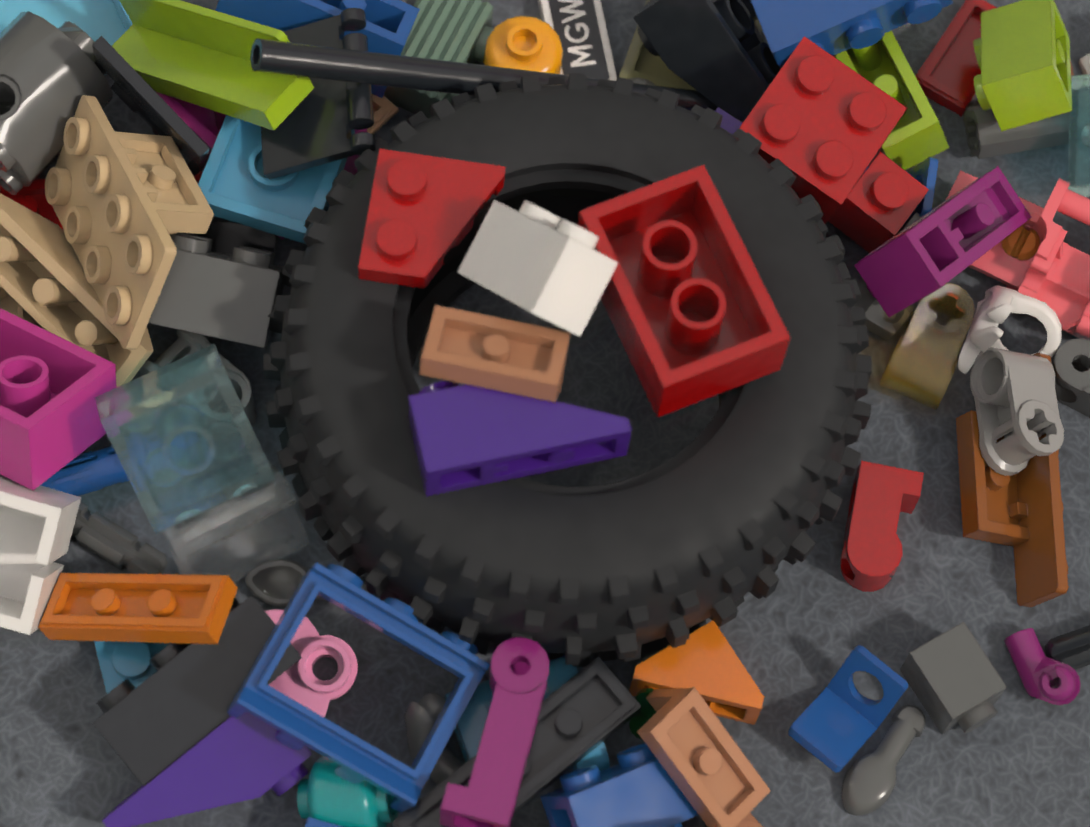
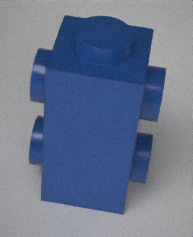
M646 743L620 751L616 754L619 764L599 771L598 765H591L566 773L559 778L562 785L561 788L540 796L550 827H682L681 822L699 815Z

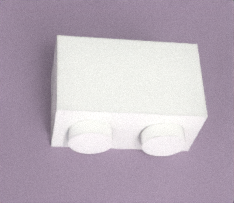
M494 200L457 273L580 337L618 262L593 250L600 238L565 219H562L560 222L561 218L526 200L519 212Z

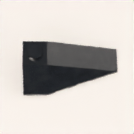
M650 0L633 17L639 25L637 30L640 40L652 55L660 56L672 72L717 107L742 123L780 71L769 45L765 43L754 22L758 17L751 0Z

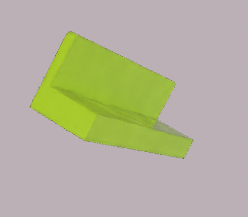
M119 0L133 25L112 47L156 92L274 131L314 89L309 77L252 70L250 56L252 45L256 39L290 42L286 34L279 29L181 0Z

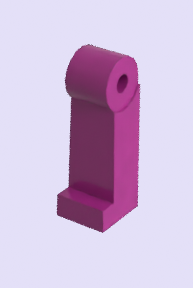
M515 637L500 644L491 657L489 686L493 698L468 787L447 783L441 805L440 825L447 827H510L549 674L548 656L546 651L537 642L529 638Z

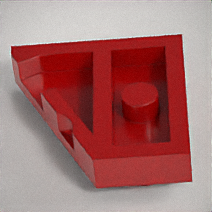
M379 149L358 265L359 279L425 289L443 266L444 256L451 248L461 243L473 227L474 218L493 194L497 196L504 187L506 167Z

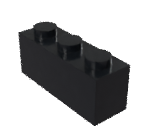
M252 595L241 604L234 598L218 644H190L188 646L185 643H170L149 660L156 669L153 675L136 688L127 678L96 703L104 714L93 722L94 726L143 786L231 716L226 711L276 626ZM291 643L288 645L267 685L302 658Z

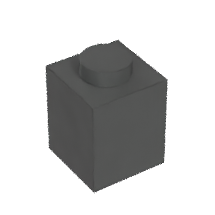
M965 622L958 624L909 652L900 668V671L941 734L960 725L964 733H968L989 721L998 713L993 705L1007 688Z

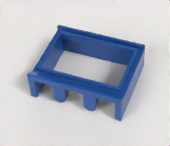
M316 562L302 578L226 713L238 719L247 711L280 730L276 739L282 744L298 751L307 746L337 763L338 766L335 769V773L346 781L359 784L366 780L394 796L389 807L402 813L417 803L429 775L480 680L491 664L477 657L478 649L476 646L460 640L459 635L444 631L440 635L419 623L418 619L412 614L413 608L394 598H386L383 602L361 589L363 585L362 580L351 571L336 564H328L325 568ZM317 595L459 677L411 767L267 685Z

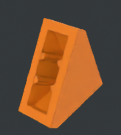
M714 620L690 633V639H687L684 645L672 648L670 645L635 666L629 690L632 696H636L644 688H696L715 716L755 725L761 712L764 700L763 694Z

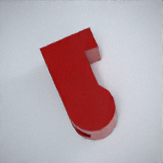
M861 460L853 479L840 558L842 575L853 588L863 592H874L884 588L892 580L903 556L902 543L896 534L900 512L912 514L921 495L923 472Z

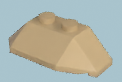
M0 193V308L115 363L118 399L154 351L148 327H146L137 349H123L112 325L106 321L104 307L91 283L87 282L84 269L71 243L66 240L64 230L59 225Z

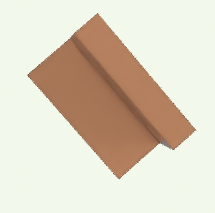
M435 305L421 356L419 375L556 403L557 395L561 392L571 332Z
M696 688L654 689L646 699L657 713L637 733L707 827H736L771 790Z

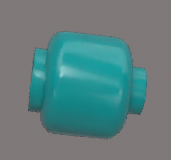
M321 756L313 764L309 779H301L299 782L297 805L302 819L311 817L342 827H387L388 823L393 822L398 817L399 812L389 807L394 796L366 780L359 784L346 781L335 773L338 764L325 756Z

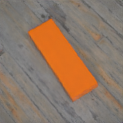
M60 573L38 628L49 640L218 644L238 587L229 575Z

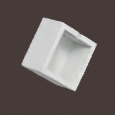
M0 474V627L31 635L39 629L38 626L64 567V565L54 561L68 552L81 497L41 485L32 491Z

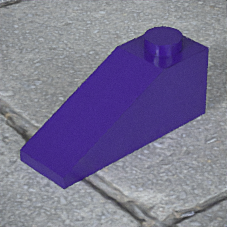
M440 381L424 387L419 394L409 396V423L426 496L627 455L631 428L628 418L558 401L555 403L467 384L460 385L452 381Z
M247 711L238 719L230 716L145 786L139 787L108 812L102 822L106 827H133L259 798L270 788L279 797L309 772L302 762L309 758L312 753L307 746L298 751L282 744L276 739L280 730Z

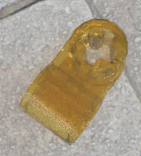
M946 283L938 290L920 299L904 335L901 334L879 386L937 410L958 364L957 356L974 317L975 308L973 300L966 290L956 284ZM937 312L948 316L946 326L935 322Z

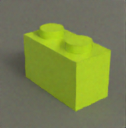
M1021 0L982 12L981 38L974 40L975 56L981 70V74L974 76V88L982 110L992 109L1001 131L1071 112L1070 39L1054 0Z

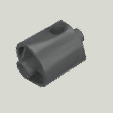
M29 11L21 12L0 34V186L12 195H16L24 186L29 187L60 155L64 145L65 125L70 117H74L82 95L95 96L102 109L105 108L113 97V91L107 79L94 63L93 39L74 23L65 21L57 28L44 18Z

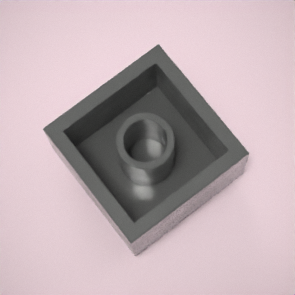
M182 232L171 234L170 237L176 246L177 253L148 323L264 348L272 340L273 331L269 329L270 317H268V314L272 312L277 295H282L284 285L281 278L284 266L274 264L276 253L239 245V247H234L233 255L212 251L214 239Z

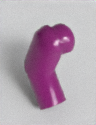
M1033 628L1018 631L1005 638V645L1028 695L1060 706L1069 704L1077 697L1081 686L1078 673L1071 666L1046 657Z

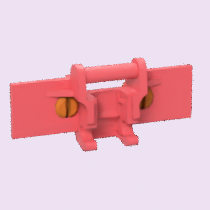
M960 170L947 199L978 178ZM1059 178L1044 208L1019 197L1032 218L968 267L1006 284V288L1045 302L1056 312L1063 331L1075 337L1090 340V255L1063 242L1068 231L1053 222L1054 215L1058 211L1090 226V199L1069 190L1070 183Z

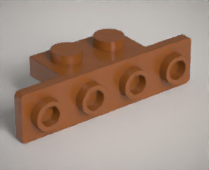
M1042 353L1034 354L1036 356L1047 358L1051 362V357L1049 355ZM971 410L957 417L956 432L963 537L1013 547L1017 603L1019 606L1031 608L1065 594L1068 590V563L1065 551L1064 507L1061 498L1059 449L1049 456L1036 455L1030 458L1026 468L1019 473L1004 476L989 467L982 457L979 447L980 434L976 411ZM1046 434L1040 436L1039 440L1046 437ZM1002 436L1001 438L997 439V442L1003 440L1005 437Z

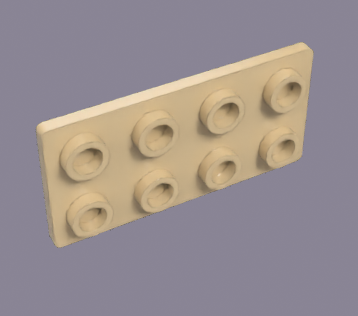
M82 95L74 117H70L65 125L64 145L56 166L51 168L46 176L45 196L48 203L53 206L64 229L66 240L71 243L84 269L85 278L88 283H91L101 301L106 321L112 325L122 348L137 349L177 253L176 246L169 234H176L178 232L206 234L214 212L172 136L114 131L95 96Z

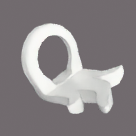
M998 285L991 287L985 291V299L978 302L972 325L958 358L959 370L966 374L974 364L980 351L984 353L990 347L1008 350L1000 340L1004 331L998 328L999 323L1002 324L1010 313L1028 314L1036 317L1043 323L1047 331V341L1045 346L1037 353L1046 354L1050 357L1054 356L1062 339L1061 323L1056 312L1045 302L1023 295L1016 290Z

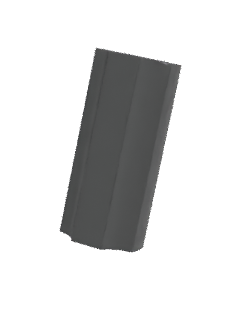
M1082 89L1072 90L1071 112L1001 131L992 109L983 111L980 105L966 107L964 124L971 156L981 159L1089 141V91Z

